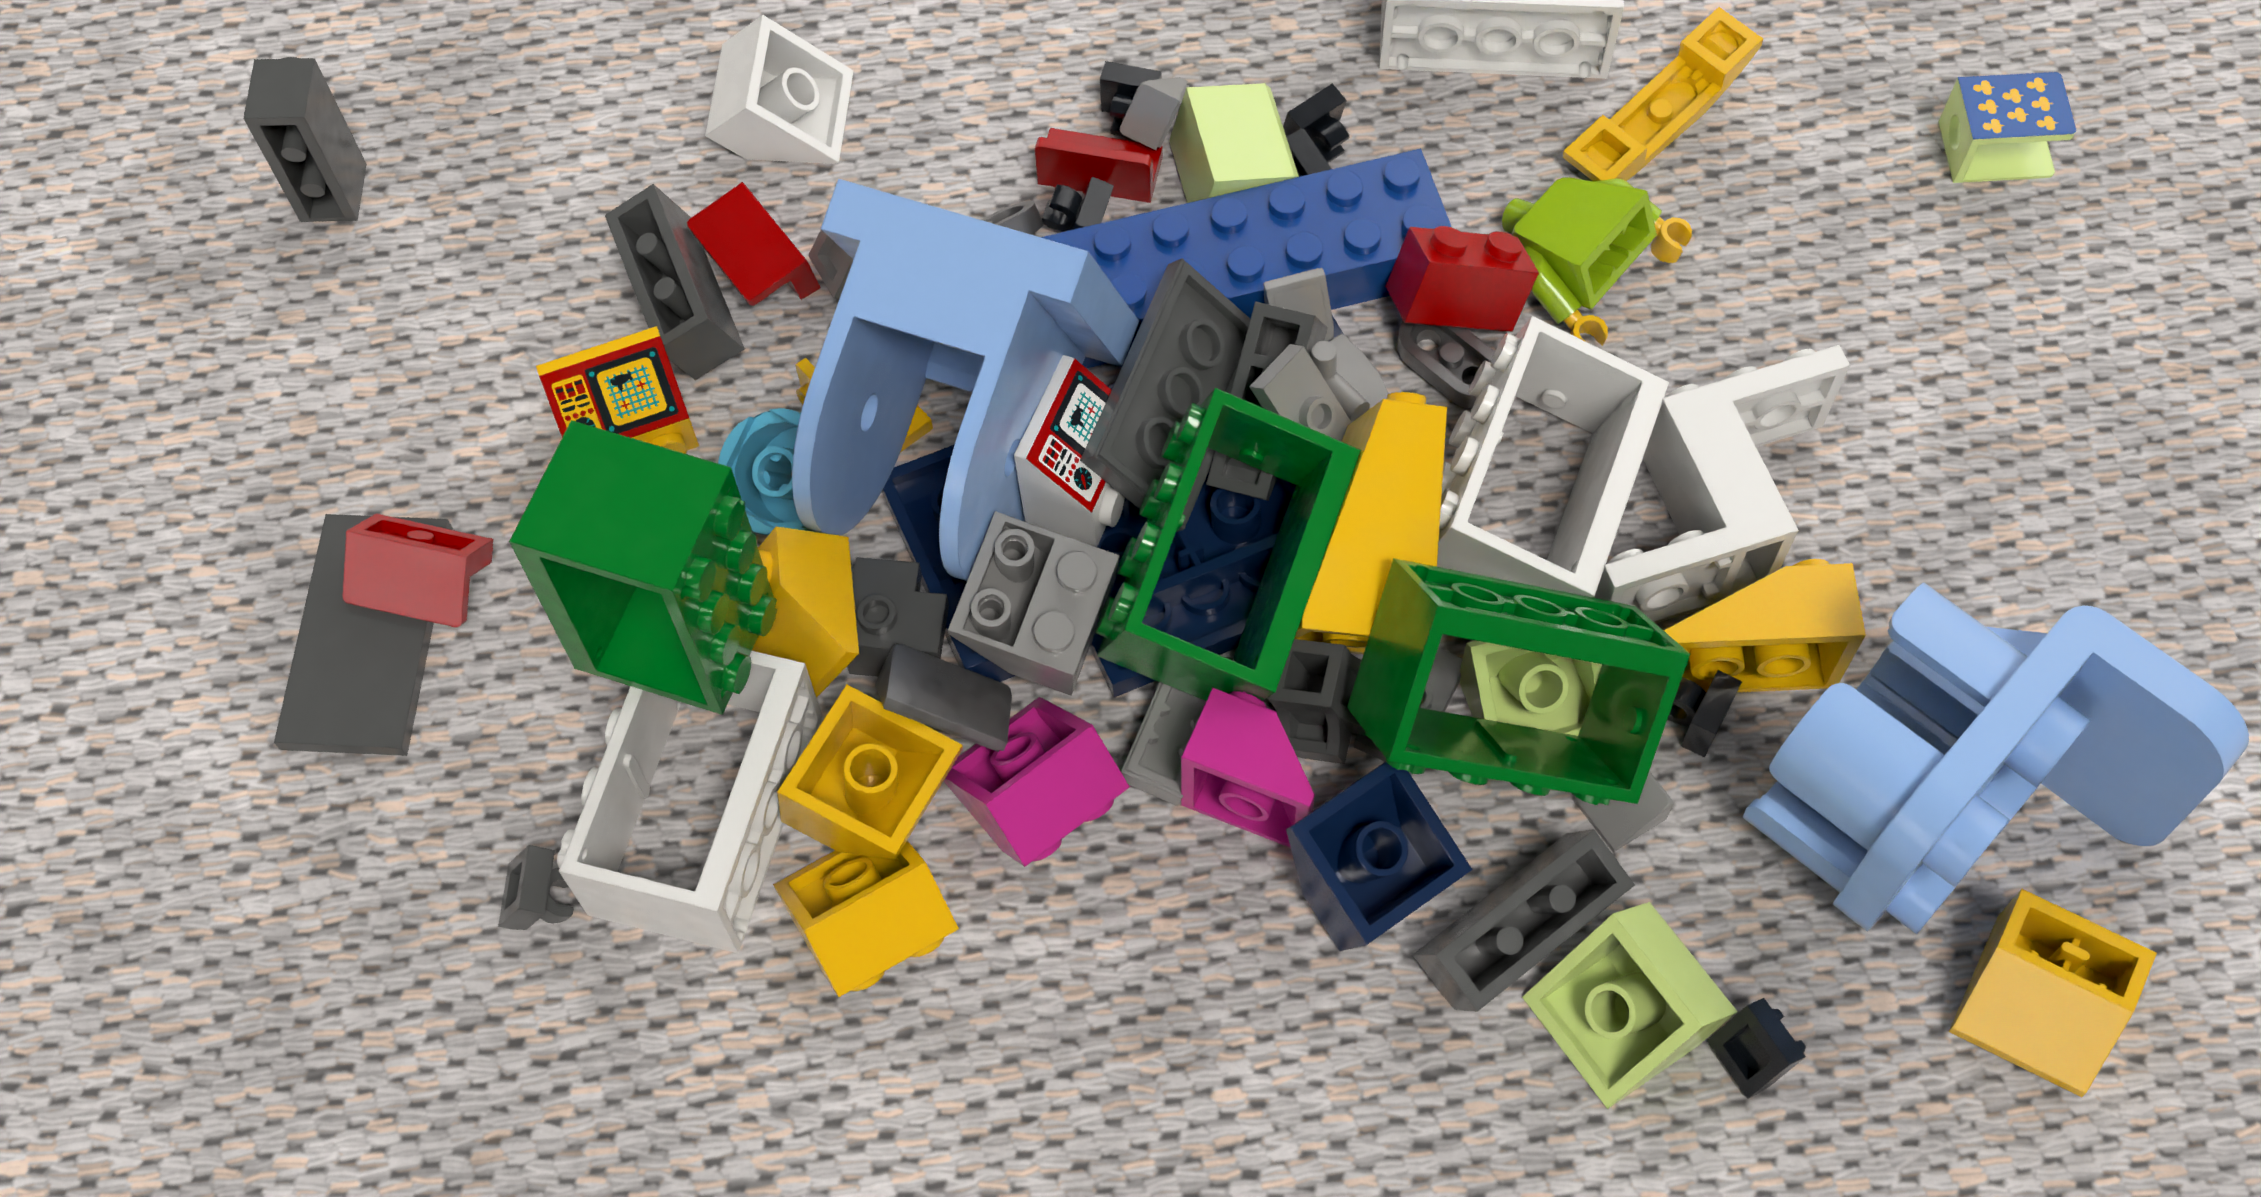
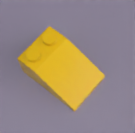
M1808 559L1800 561L1793 566H1785L1663 630L1690 653L1683 677L1701 686L1705 692H1707L1717 670L1742 681L1737 692L1828 689L1831 685L1841 681L1866 636L1853 563L1830 564L1823 559Z

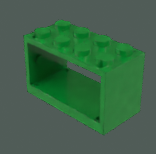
M1215 388L1200 406L1191 403L1182 422L1176 421L1164 444L1161 457L1170 460V462L1165 467L1160 480L1154 479L1142 502L1139 515L1148 518V521L1144 524L1138 538L1132 537L1120 560L1117 574L1125 576V582L1121 585L1115 598L1109 597L1099 616L1095 633L1104 636L1097 656L1207 701L1212 688L1228 694L1233 691L1245 692L1257 697L1261 701L1273 695L1277 690L1361 450L1218 388ZM1207 447L1296 485L1233 661L1142 623L1175 533L1181 528L1186 515L1183 514Z
M571 420L509 541L574 669L723 715L732 693L740 694L743 691L750 675L751 651L758 636H766L769 633L777 613L775 608L777 599L773 596L767 578V568L763 566L757 547V538L752 532L745 511V501L741 499L732 468Z
M1393 558L1347 708L1365 730V735L1372 739L1385 756L1386 762L1398 770H1406L1412 774H1423L1426 768L1448 771L1453 777L1475 785H1485L1489 779L1506 781L1524 792L1540 796L1548 795L1550 789L1570 792L1576 798L1594 805H1609L1611 800L1638 804L1690 653L1633 605ZM1442 634L1602 664L1579 735H1570L1420 708L1419 706Z

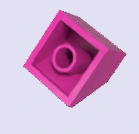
M1212 688L1181 757V794L1183 795L1181 806L1291 848L1286 829L1313 811L1315 794L1276 711L1268 709L1264 702L1251 694L1241 691H1233L1228 694Z
M1041 697L1035 699L1010 718L1008 742L1004 751L999 750L998 752L975 744L958 756L944 779L945 784L1002 852L1024 867L1032 861H1039L1053 854L1060 847L1062 838L1083 822L1092 821L1104 815L1112 807L1114 799L1130 787L1094 726Z

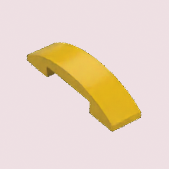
M1718 7L1680 42L1678 56L1610 119L1604 115L1600 116L1563 151L1562 158L1592 181L1616 178L1625 181L1629 180L1710 109L1760 49L1763 38L1725 10Z

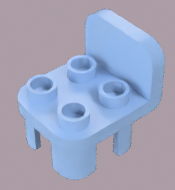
M1923 582L1892 615L1889 621L1888 634L1893 641L1885 648L1859 687L1855 689L1845 683L1831 685L1797 724L1769 766V770L1777 782L1760 799L1756 798L1750 803L1743 814V818L1840 892L1833 905L1867 932L1887 911L1917 935L2040 784L2044 785L2117 840L2137 846H2154L2164 841L2221 782L2247 749L2249 733L2241 714L2222 693L2100 608L2093 606L2074 607L2065 612L2048 633L1986 627Z

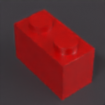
M1439 226L1435 229L1409 227L1386 288L1404 323L1513 332L1539 272L1519 238L1500 231L1491 232L1490 234L1461 232L1448 226Z

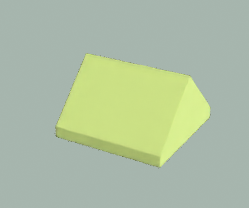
M1261 83L1186 87L1169 142L1187 203L1299 177L1269 86Z
M1475 640L1466 643L1460 668V686L1472 716L1475 718L1578 736L1602 664Z

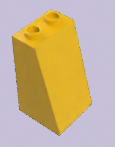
M1395 392L1388 394L1387 399H1382L1347 426L1342 442L1360 449L1361 452L1295 639L1342 644L1347 647L1350 653L1364 654L1393 558L1437 567L1447 407L1426 404V397L1421 394Z

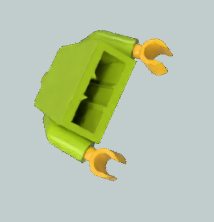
M1563 177L1557 179L1535 204L1519 198L1511 200L1505 207L1502 216L1504 231L1519 238L1539 272L1531 290L1533 295L1557 324L1562 321L1565 322L1571 330V335L1583 340L1580 336L1581 333L1590 334L1602 346L1608 336V327L1605 321L1594 315L1583 316L1578 308L1583 306L1591 310L1650 243L1651 252L1658 260L1666 263H1675L1683 253L1680 244L1687 246L1692 237L1691 226L1686 220L1672 217L1664 221L1660 217L1662 210L1649 200L1646 190L1634 188L1627 181L1620 178L1588 181Z

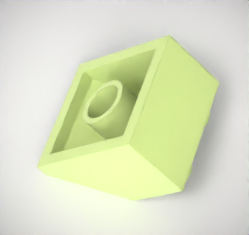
M1650 902L1610 915L1522 996L1607 1109L1698 1047L1738 1012Z

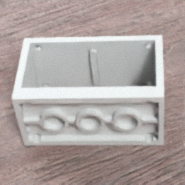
M1382 0L1379 69L1607 79L1624 10V0Z
M1534 316L1527 321L1516 336L1506 333L1499 343L1491 363L1484 360L1477 370L1468 392L1476 397L1471 412L1465 410L1461 414L1449 439V445L1457 449L1451 464L1445 461L1443 465L1437 567L1593 598L1669 382ZM1515 396L1593 433L1547 560L1468 523L1495 448L1503 437L1502 429Z
M751 651L752 663L748 681L740 694L732 693L727 705L760 713L695 891L618 872L644 800L649 796L650 784L681 705L679 701L630 686L623 707H616L609 717L605 732L606 751L599 768L593 767L586 776L581 795L582 805L584 806L576 828L569 829L564 834L561 840V849L557 856V864L560 868L559 873L588 916L739 954L784 825L780 819L777 791L817 731L822 717L805 663Z

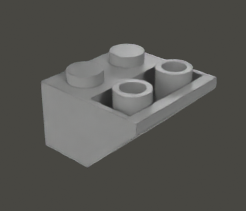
M995 511L948 628V634L1008 673L1072 696L1093 641L1099 616L1115 583L1119 555Z

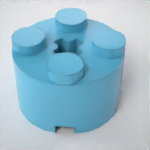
M778 408L770 409L755 417H748L738 423L731 431L721 449L718 464L732 468L741 499L745 501V511L753 532L769 535L776 526L812 531L806 528L798 517L792 490L791 472L797 428L801 415L799 411Z

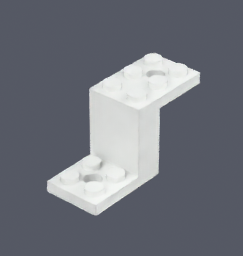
M1840 345L1817 352L1813 349H1804L1790 355L1783 362L1761 369L1753 366L1744 367L1734 371L1724 380L1701 387L1696 384L1684 385L1662 399L1643 461L1678 530L1679 536L1674 538L1667 546L1645 553L1641 549H1631L1613 557L1604 565L1594 598L1636 606L1654 623H1658L1709 607L1781 569L1799 530L1756 447L1823 427L1850 367Z

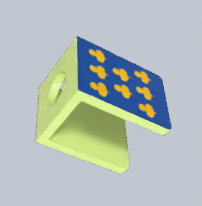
M2058 72L1958 77L1938 121L1953 183L2051 178L2055 170L2047 141L2071 140L2076 132L2063 78Z

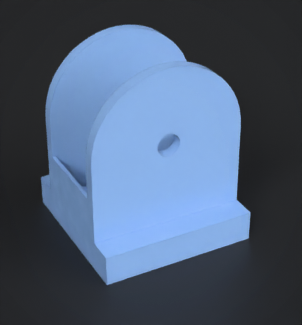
M838 178L821 230L853 259V263L814 369L799 419L792 467V490L796 512L802 524L815 532L840 536L853 529L871 509L895 466L926 379L972 392L950 459L939 523V544L943 566L951 576L967 581L995 511L1025 522L1014 454L1062 356L1075 358L1081 364H1083L1086 356L1122 367L1139 320L1089 251Z

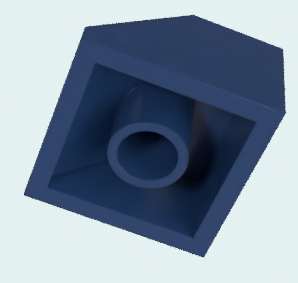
M1386 761L1286 829L1302 894L1339 951L1368 945L1473 870L1410 773L1406 770H1398L1390 766Z

